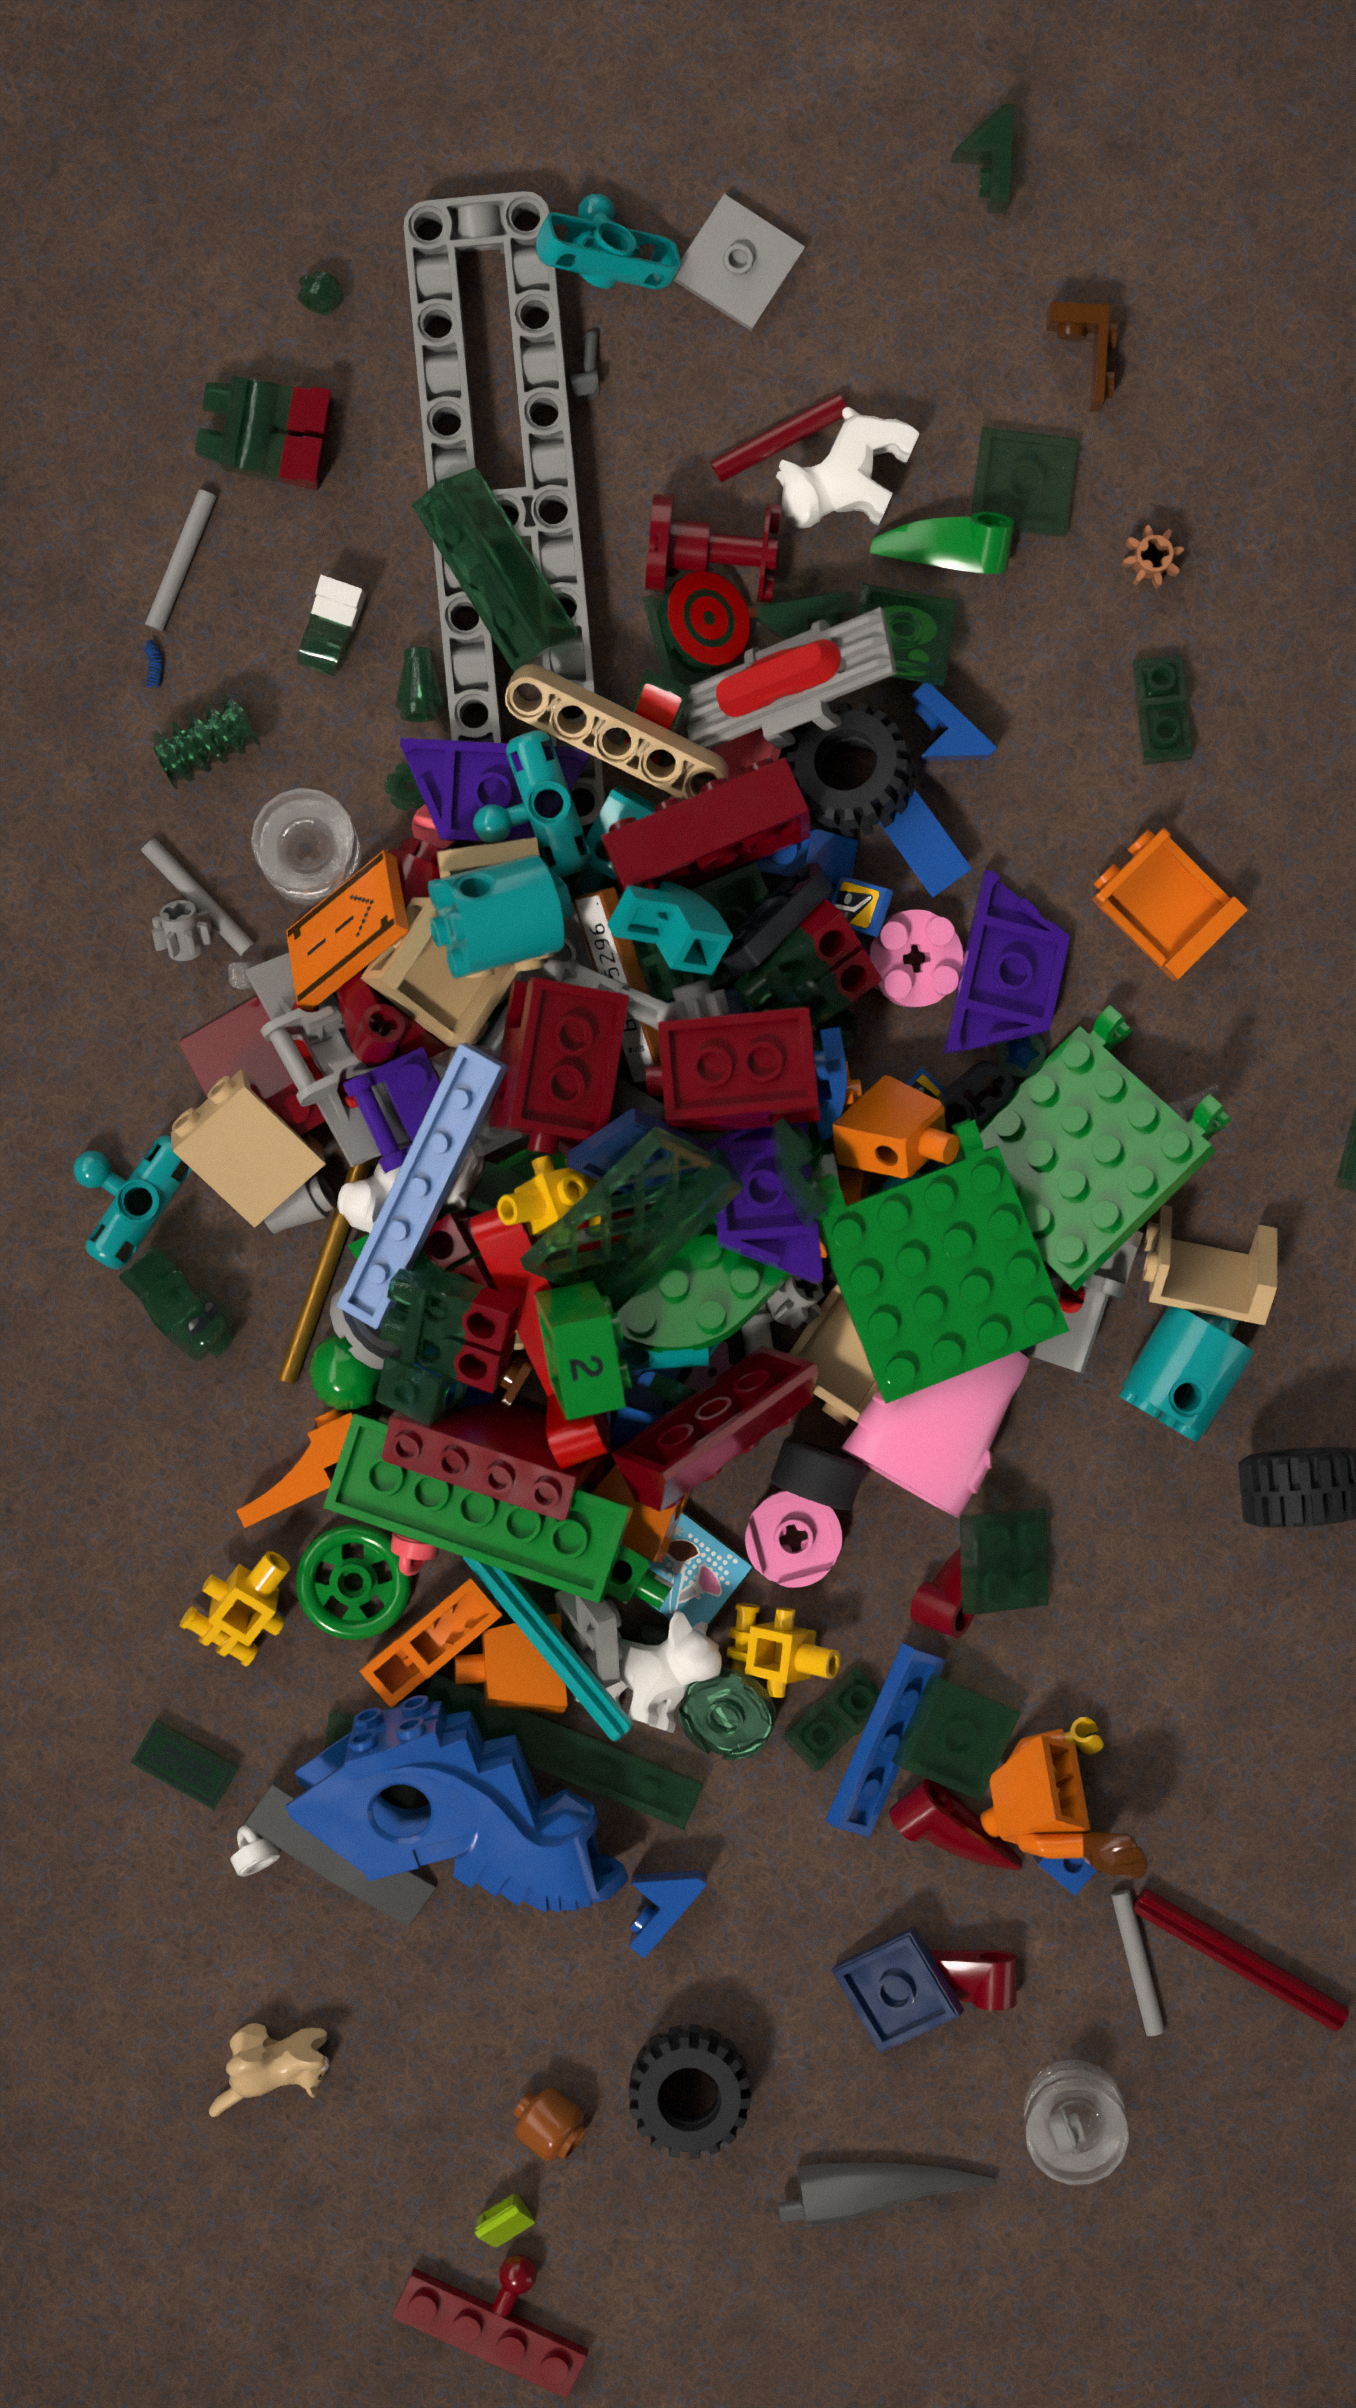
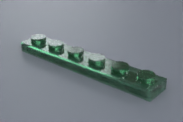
M439 1671L433 1674L425 1693L429 1702L442 1701L447 1715L471 1711L484 1741L516 1735L528 1765L685 1830L703 1787V1782L537 1712L486 1706L484 1690L470 1684L456 1685L454 1677Z

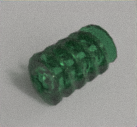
M227 694L221 696L223 709L221 712H218L209 703L203 705L206 719L204 721H201L192 712L186 714L187 730L182 729L175 721L169 723L171 733L169 740L157 730L152 732L153 750L175 790L178 789L177 773L189 783L195 780L194 764L198 765L206 773L212 771L211 755H214L223 764L229 762L228 746H231L240 755L246 753L245 737H249L258 746L262 744L239 702L236 703Z

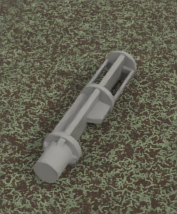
M555 957L544 959V967L541 968V973L556 979L558 982L630 995L626 1015L656 1028V1030H658V1022L672 1021L676 1018V1008L671 1003L662 1002L631 988L626 983L617 982L581 966L574 960L564 962Z

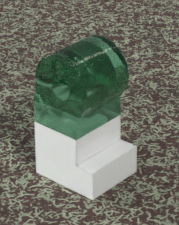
M320 575L315 592L314 605L299 647L297 664L335 677L339 671L345 651L349 648L366 599V594L361 588Z

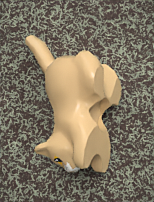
M252 2023L239 2029L230 2040L233 2057L226 2065V2071L230 2075L229 2084L231 2087L216 2097L209 2109V2114L212 2117H217L244 2097L262 2096L277 2087L289 2084L300 2085L306 2089L310 2097L314 2098L317 2095L318 2084L322 2081L325 2072L330 2066L328 2058L318 2052V2048L327 2041V2032L319 2028H306L295 2032L286 2039L277 2041L272 2040L268 2036L265 2025Z

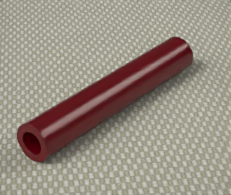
M837 393L711 460L710 465L719 482L722 483L843 419L842 410L847 406L842 396Z

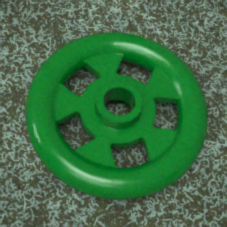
M346 1524L323 1532L310 1543L298 1564L296 1591L304 1613L314 1625L325 1633L337 1638L362 1640L386 1631L401 1617L410 1598L412 1577L403 1575L399 1570L400 1556L391 1552L392 1538L367 1525ZM351 1543L363 1544L364 1558L352 1557L344 1559L343 1545ZM386 1560L391 1570L392 1580L380 1584L378 1583L377 1572L372 1565ZM321 1561L334 1565L329 1585L315 1581L317 1568ZM349 1573H358L363 1579L362 1588L359 1590L349 1589L345 1582L346 1576ZM374 1595H377L385 1606L378 1613L368 1618L360 1608V1605L367 1603ZM331 1596H334L340 1603L349 1607L342 1619L334 1616L324 1607Z

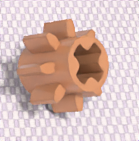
M1147 525L1143 529V540L1141 542L1135 538H1128L1125 545L1134 553L1133 556L1124 559L1121 565L1126 568L1133 566L1137 573L1133 584L1137 585L1143 578L1152 579V584L1157 589L1162 585L1161 574L1164 572L1173 577L1177 576L1180 570L1171 562L1173 558L1181 555L1184 549L1183 547H1172L1168 540L1171 537L1172 530L1168 529L1162 536L1153 535L1150 525ZM1148 546H1152L1154 553H1163L1164 557L1158 563L1157 568H1153L1151 560L1143 561L1141 558L1147 551Z

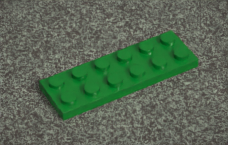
M353 1414L323 1508L597 1603L603 1602L634 1507L577 1489L573 1497L570 1515L566 1520L561 1521L383 1461L382 1452L388 1424L360 1414Z

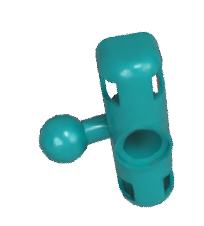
M591 194L583 198L578 206V217L557 212L549 213L539 230L536 240V253L542 264L580 273L587 282L599 288L609 289L614 287L617 282L661 290L669 286L681 267L677 246L672 240L664 236L625 228L621 224L615 223L616 213L614 204L603 194ZM563 224L568 227L564 241L556 237L553 228L555 225ZM644 244L655 246L650 261L636 258L641 250L640 246Z
M536 730L511 739L507 744L506 753L523 803L507 809L496 804L483 806L475 814L473 821L474 831L484 842L491 844L499 843L508 837L513 827L530 822L544 863L559 878L587 869L592 860L591 852L550 736L545 731ZM548 741L554 757L553 760H546L541 742ZM515 751L518 752L523 770L519 772L516 771L511 757V753ZM545 790L556 791L563 799L562 811L554 818H544L535 810L536 797ZM581 835L587 854L580 856L574 837ZM547 846L551 847L556 861V865L551 867L544 848Z
M162 1135L154 1141L149 1152L142 1158L127 1181L112 1171L109 1159L99 1151L89 1150L81 1153L74 1162L73 1174L81 1186L89 1189L102 1187L115 1196V1199L85 1243L87 1253L110 1269L121 1270L128 1265L193 1171L189 1167L179 1181L171 1177L180 1162L183 1161L172 1151L171 1136ZM158 1145H160L161 1148L158 1150L152 1161L149 1162L148 1160L150 1159ZM146 1189L152 1196L151 1209L144 1215L135 1216L129 1210L128 1199L134 1191ZM103 1225H104V1226H105L104 1230L102 1231V1233L100 1234V1236L97 1238V1240H96L95 1243H94V1242H93L94 1238L96 1237V1235L98 1234V1232L100 1231V1229H101V1228L103 1227ZM127 1241L134 1245L127 1258L121 1261L115 1256Z

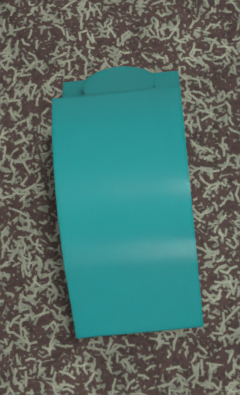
M664 880L658 890L628 885L607 924L614 937L656 944L670 969L707 975L713 974L733 938L719 912L708 901L683 886Z

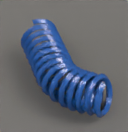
M150 639L146 641L149 644L144 646L142 650H145L150 661L148 669L158 673L148 671L149 674L147 676L152 678H147L149 681L146 683L156 685L155 687L159 688L162 673L161 667L163 666L161 663L163 660L161 655H154L161 652L157 645H155V642Z

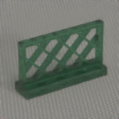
M655 1126L519 1260L524 1270L562 1287L593 1281L601 1296H609L614 1313L745 1188V1185L727 1152L715 1146L707 1152ZM659 1147L669 1150V1158L646 1164V1160ZM697 1166L679 1179L680 1170ZM668 1174L667 1183L645 1188V1179ZM635 1182V1190L633 1192L611 1197V1194L619 1186ZM657 1201L647 1212H645L646 1203ZM634 1207L633 1216L611 1221L612 1212ZM601 1216V1224L577 1230V1227L586 1219ZM623 1234L613 1245H611L612 1236ZM600 1240V1248L577 1254L578 1245ZM567 1249V1257L549 1262L544 1261L552 1252ZM589 1267L581 1276H577V1269Z

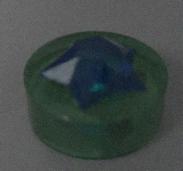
M1038 1035L998 1043L996 1047L998 1065L1007 1070L1013 1077L1021 1078L1034 1074L1041 1068L1045 1060V1045Z

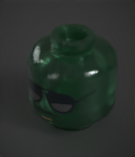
M186 1289L162 1317V1320L167 1323L164 1329L166 1339L193 1361H201L210 1353L218 1359L236 1338L230 1332L235 1321L234 1313L205 1289H199L194 1293Z

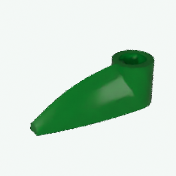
M978 512L971 517H944L921 520L897 527L873 538L870 553L950 569L984 574H999L1006 572L1008 569L1014 521L1009 516L995 512Z

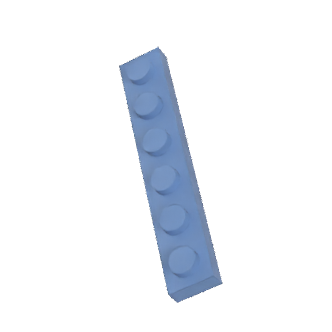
M459 1043L337 1302V1307L376 1330L385 1328L507 1071L508 1065L469 1043Z

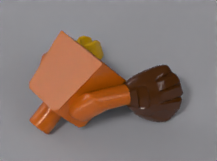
M1080 1717L1074 1721L1069 1732H1064L1060 1728L1027 1736L1019 1740L1007 1762L991 1775L989 1782L993 1806L981 1814V1824L985 1832L992 1837L1000 1836L1004 1841L1018 1844L1021 1851L1048 1859L1083 1858L1094 1869L1108 1875L1122 1878H1142L1148 1868L1147 1859L1143 1849L1136 1845L1133 1836L1097 1831L1086 1833L1090 1830L1076 1745L1081 1752L1089 1755L1095 1754L1103 1748L1104 1743L1099 1735L1085 1737L1087 1734L1095 1733L1099 1730L1096 1723L1088 1717Z

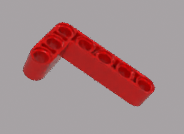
M498 1207L471 1217L470 1226L473 1237L497 1289L503 1291L506 1285L525 1291L517 1332L548 1397L546 1435L557 1464L561 1469H565L608 1453L610 1451L611 1411L566 1420L550 1385L534 1293L560 1287L536 1235L530 1236L525 1222L513 1225L504 1224L499 1217Z

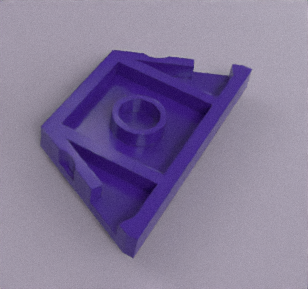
M400 738L402 751L441 840L488 843L480 839L474 831L473 821L478 810L489 804H496L507 809L523 803L507 757L506 743ZM542 746L546 760H553L554 757L550 746ZM554 746L568 789L571 792L589 761L590 754L577 747ZM518 752L511 753L516 771L523 770ZM545 790L539 793L535 800V810L544 818H554L563 806L561 795L553 790ZM527 822L513 827L508 837L501 842L535 837L531 823Z
M986 870L981 878L943 1050L947 1054L1043 1034L1050 1030L1070 936L1054 922L1042 918L1038 909L1024 897L1020 899L999 881L1001 877L990 870Z
M807 1123L739 1129L729 1132L709 1144V1164L718 1246L807 1281L821 1283L823 1281V1269Z

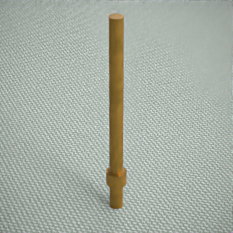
M379 1156L354 1167L350 1166L344 1185L365 1180L370 1166L376 1167ZM338 1207L335 1208L277 1379L290 1384H296L350 1227L346 1217L339 1213Z

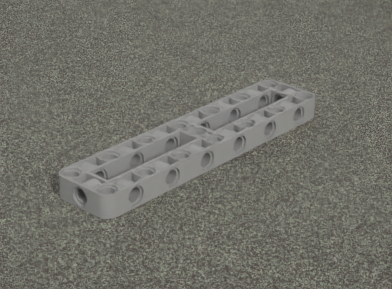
M526 191L426 200L416 203L411 207L404 218L405 248L450 728L453 741L503 743L499 694L493 659L494 641L490 598L484 564L486 547L532 543L543 668L595 693L556 268L542 264L536 253L537 235L550 212L547 203L541 196ZM531 212L539 217L540 222L531 231H521L513 225L518 215ZM433 221L439 223L443 229L440 236L436 239L426 241L417 236L419 227L425 222ZM500 249L501 254H505L526 487L478 491L475 468V438L471 397L467 381V353L457 263L458 258H462V253ZM532 309H541L549 315V320L542 328L530 329L522 322L525 314ZM445 318L451 322L452 328L445 337L432 338L426 333V328L433 319ZM544 405L551 406L558 412L556 421L546 427L538 426L531 420L534 410ZM444 415H454L461 420V426L455 434L443 436L435 431V424L438 419ZM551 502L563 504L567 508L565 519L557 524H548L543 521L540 515L545 505ZM505 506L512 507L519 513L516 524L507 529L495 526L492 522L495 511ZM462 511L470 517L469 526L461 533H451L444 528V521L452 512ZM562 598L573 601L577 606L574 617L565 622L556 621L549 614L551 605L556 600ZM463 608H472L479 613V622L473 629L468 631H461L453 625V618L456 612ZM473 704H480L486 707L489 712L486 723L479 728H469L462 722L463 712ZM583 712L578 718L565 719L572 723H581L586 720V714ZM549 734L553 746L575 747ZM591 754L589 761L570 792L571 796L580 791L587 792L595 799V806L592 812L586 816L579 817L583 830L590 829L593 826L606 801L602 760Z

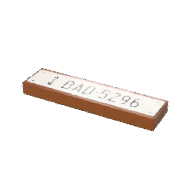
M611 887L572 898L595 971L617 982L626 983L631 988L650 996L632 940L614 937L607 925L619 903L616 889ZM626 1015L621 1051L632 1085L647 1083L646 1067L661 1066L658 1030Z

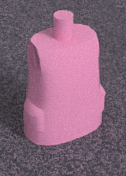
M1018 1351L887 1404L883 1402L878 1391L872 1396V1400L857 1418L858 1425L841 1449L924 1501L954 1517L961 1518L972 1494L978 1493L988 1469L992 1468L990 1447L1010 1400L1027 1371L1030 1359Z

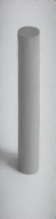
M199 489L145 622L146 626L163 632L217 498V496Z
M156 838L151 839L141 849L143 854L178 891L195 905L198 912L206 910L209 912L212 927L240 956H243L255 945L250 937Z
M1130 1890L1115 1892L1111 1894L1146 2036L1160 2035L1165 2032L1131 1893Z

